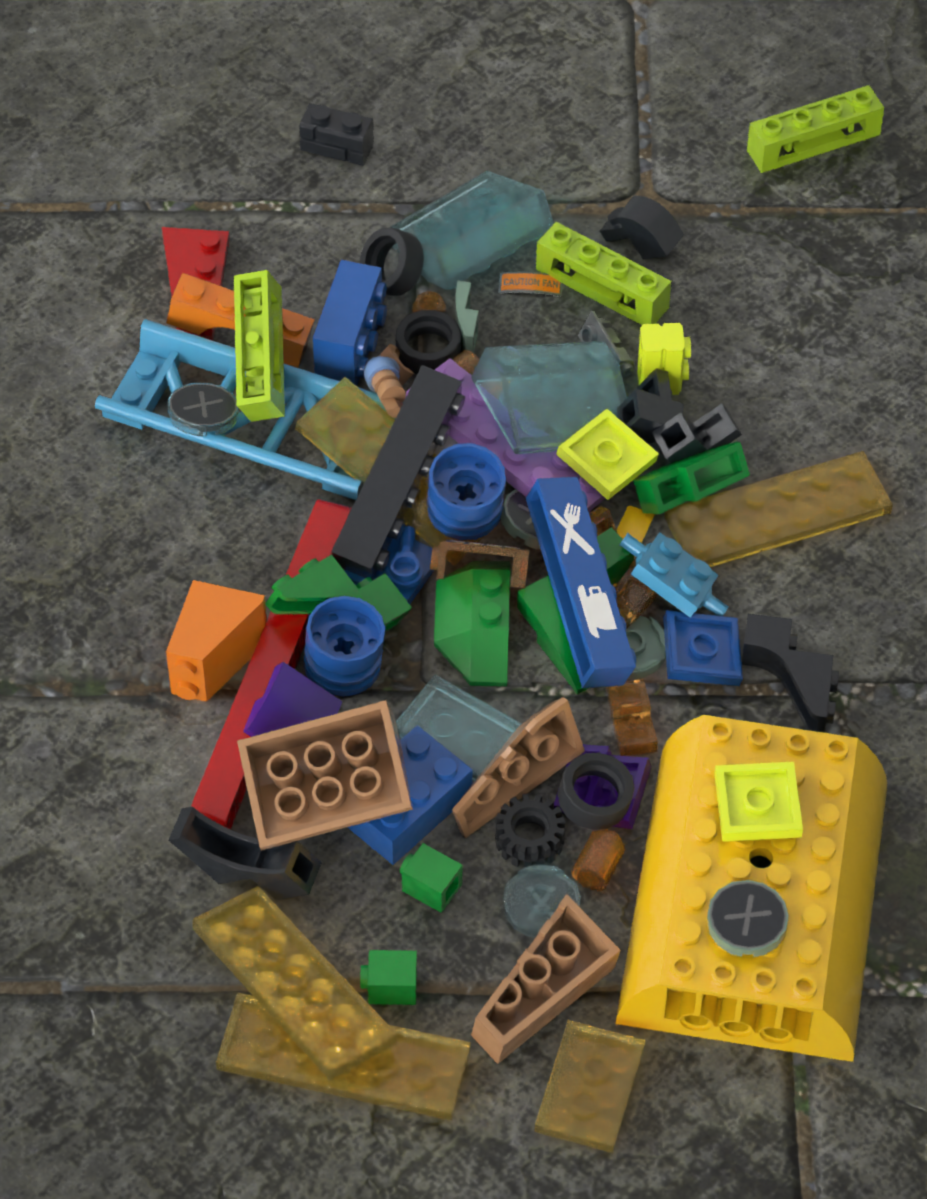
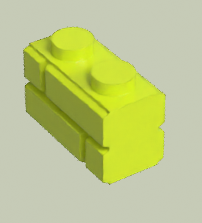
M664 323L663 326L659 324H642V327H640L637 365L638 386L658 368L668 372L672 395H679L682 389V380H689L688 359L684 358H691L690 337H684L683 325L680 323Z

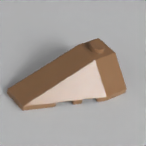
M562 697L548 704L522 723L452 809L461 835L465 838L496 817L497 813H501V807L504 803L510 806L511 798L516 796L519 800L522 798V794L529 793L585 752L569 702L566 698Z

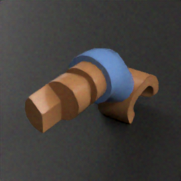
M389 344L378 357H374L367 362L364 369V377L369 389L377 393L388 415L396 418L406 396L403 385L414 373L399 360L400 352L398 348L393 344Z

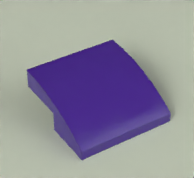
M282 662L275 666L264 696L255 701L243 732L253 737L337 714L342 701L285 662Z
M583 744L585 752L581 755L585 753H603L613 756L623 763L631 773L635 788L627 814L618 824L612 827L633 829L652 768L649 759L612 755L609 746ZM592 775L580 777L575 781L574 791L581 800L589 805L608 807L617 801V790L613 784L604 778ZM557 792L554 801V809L558 806L561 809Z

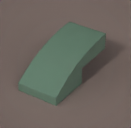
M457 281L455 321L461 330V350L465 358L473 359L479 333V310L470 309L471 282Z

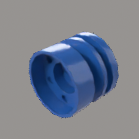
M465 443L455 444L443 449L434 458L429 470L427 511L428 517L437 530L445 536L457 540H476L489 534L498 525L503 512L506 486L505 468L499 457L486 447Z
M340 596L329 598L318 604L309 615L303 661L305 672L311 681L332 695L350 696L359 694L370 688L379 677L385 625L381 614L373 605L360 598Z

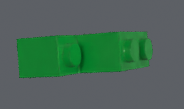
M332 554L320 562L316 558L310 560L299 570L300 574L293 578L289 574L280 578L272 585L271 589L274 592L266 601V606L274 614H311L318 604L329 598L340 596L360 598L373 605L381 614L385 625V632L400 624L412 608L386 573L375 580L367 577L355 585Z

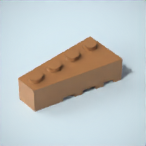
M566 894L551 918L540 929L537 937L517 960L512 971L504 978L478 1013L471 1036L499 1064L615 968L621 950Z

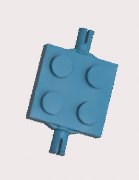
M659 532L652 543L645 546L627 533L620 542L619 546L637 557L636 566L631 575L690 618L702 606L716 616H723L729 608L728 605H725L711 594L712 585L717 579L718 574L713 572L707 563L694 558L683 550L674 539L667 538Z

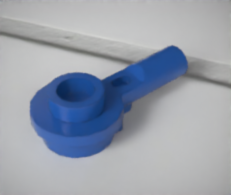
M411 526L404 527L401 534L400 551L395 553V557L387 568V576L393 584L403 589L418 585L423 578V567L414 553L416 530Z

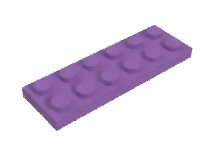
M448 359L435 369L438 372L462 381V395L465 396V402L459 415H452L447 425L451 427L449 436L459 444L473 443L486 447L496 454L505 468L506 482L527 497L537 478L578 477L581 489L587 496L588 512L606 499L556 455L558 443L452 359Z

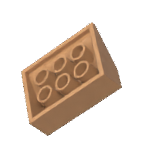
M386 700L237 741L261 850L413 810L396 721Z

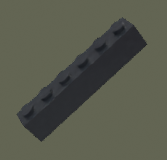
M424 365L421 366L332 548L331 554L342 569L364 578L370 577L373 580L377 571L383 572L386 568L391 554L390 551H387L392 539L398 540L406 524V520L403 519L407 508L413 509L421 492V489L417 487L423 476L429 477V470L435 458L433 454L437 446L443 447L448 439L451 427L447 425L452 415L458 416L464 405L465 396L462 395V381Z

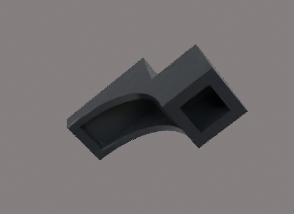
M193 806L182 808L168 840L218 884L252 879L275 900L309 895L322 863L298 841L261 850L258 838L230 830L209 819Z

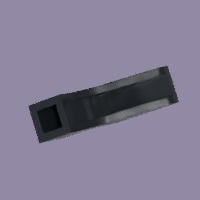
M748 613L742 665L764 669L780 679L806 730L824 733L826 723L833 724L836 702L829 701L830 692H837L839 671L832 670L834 655L796 650L798 635L791 634L792 619Z

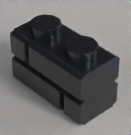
M310 103L299 125L301 137L300 150L363 166L374 144L373 118L329 108L325 105Z

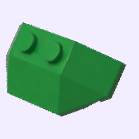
M472 561L436 581L434 646L463 675L464 680L470 686L507 687L510 561Z

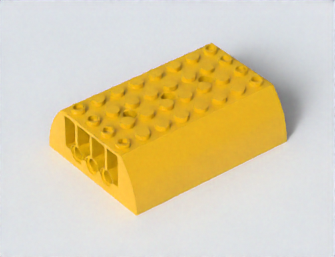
M702 715L689 721L670 736L660 758L615 1024L844 1061H854L887 794V779L883 766L866 744L856 737ZM794 762L803 824L802 838L722 842L714 777L715 765ZM755 856H763L770 860L771 865L766 868H757L751 864L750 859ZM751 880L764 883L777 891L784 900L789 918L785 937L776 949L763 956L753 957V954L737 956L719 947L710 936L707 920L710 900L720 888L731 882Z

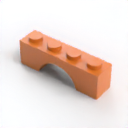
M182 273L171 298L166 323L198 335L214 327L235 330L234 291ZM282 308L284 364L299 368L315 319Z

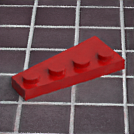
M162 227L171 296H173L182 273L222 287L230 241L229 231ZM176 327L178 330L209 340L214 339L215 327L203 331L200 335Z

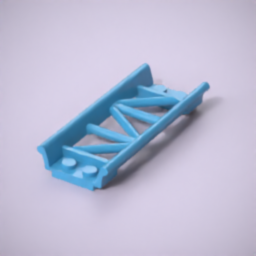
M144 319L141 324L140 351L111 399L99 395L95 402V408L102 410V415L105 418L141 430L145 425L321 483L323 490L354 500L357 499L396 419L388 415L377 393L284 364L285 417L278 418L262 448L225 436L251 422L242 411L233 415L225 422L214 425H196L185 422L180 419V422L153 413L168 385L172 395L175 391L184 387L178 372L181 362L226 376L220 387L232 394L236 388V355L234 347ZM302 405L306 408L327 464L326 469L276 453ZM320 407L353 417L337 450Z

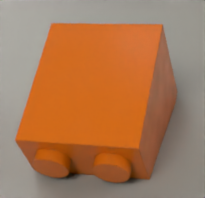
M196 580L192 581L166 650L171 694L178 695L185 700L197 699L207 702L252 658L267 621L265 595Z

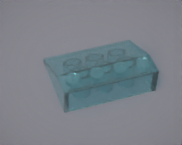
M485 171L391 227L409 232L418 238L424 253L421 275L428 282L448 290L456 288L457 281H464L475 273L487 270L490 264L498 259L510 256L525 243L541 238L554 222L544 190L490 171ZM395 244L393 248L399 253L398 244Z
M605 341L486 347L471 377L515 454L557 451L559 445L604 410L608 409L618 418L617 408L627 399L620 365Z

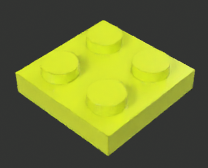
M606 409L559 445L556 455L609 500L657 461L659 453L611 411Z
M794 762L715 765L714 777L722 842L802 838L803 824Z

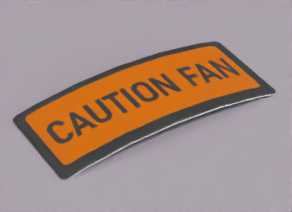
M504 272L500 273L498 293H537L561 297L562 283L547 273Z

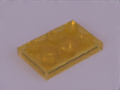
M568 1020L535 1122L534 1132L613 1153L645 1049V1040Z

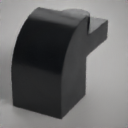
M639 195L633 196L625 207H619L608 215V221L599 230L605 241L630 238L642 259L668 256L684 236L681 228L666 208L653 199Z
M656 368L617 408L618 418L647 444L656 442L652 434L654 430L664 425V423L680 412L683 414V403L674 401L671 398L672 391L668 372Z
M722 403L693 423L680 412L652 432L665 458L670 463L730 444L742 435L730 412Z

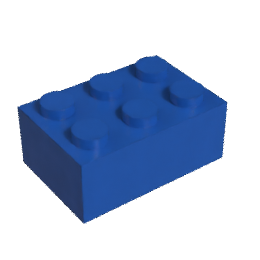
M345 260L340 261L313 336L315 374L356 387L359 379L365 378L364 369L369 361V358H367L369 351L374 352L377 346L378 325H384L387 315V306L382 305L386 295L387 284L382 282L381 267Z
M418 725L400 740L413 810L347 827L392 865L453 812L454 806L473 784V769Z

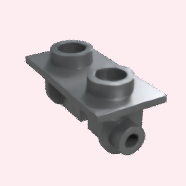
M591 311L578 337L606 385H610L615 375H622V377L632 375L634 372V361L629 357L624 347H619L621 342L613 330L611 322L604 318H598L595 311Z

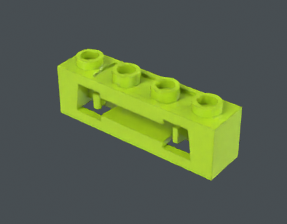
M870 85L757 120L749 125L747 151L760 172L764 173L876 137L881 133L884 106ZM855 123H860L864 129L846 136L840 130L848 128V132H853ZM793 146L795 152L779 156L781 147L787 152H791Z
M555 222L537 242V271L547 273L562 284L641 325L656 324L669 309L670 280L576 231ZM561 261L564 263V271L566 273H569L570 269L576 271V273L571 277L554 267ZM623 296L624 303L626 304L635 299L636 310L620 302Z
M268 270L234 275L237 407L251 422L285 417L282 287ZM246 383L248 384V392H246Z

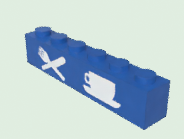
M578 477L537 478L526 497V502L582 688L623 686L636 668V654L630 648L627 639L626 622L619 613L616 603V590L610 583L606 570V557L600 551L597 541V528L595 523L591 522L587 509L586 493L582 491Z

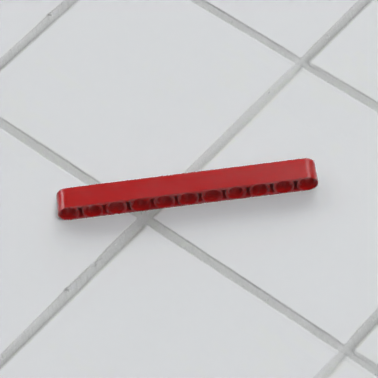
M320 499L316 501L286 575L289 574L293 578L300 574L299 570L310 560L316 558L320 562L331 555L332 548L352 507ZM270 612L193 799L191 807L193 806L209 819L230 830L247 790L237 741L250 737L243 730L255 701L264 696L275 666L285 662L292 668H296L305 646L306 628L310 614H274Z

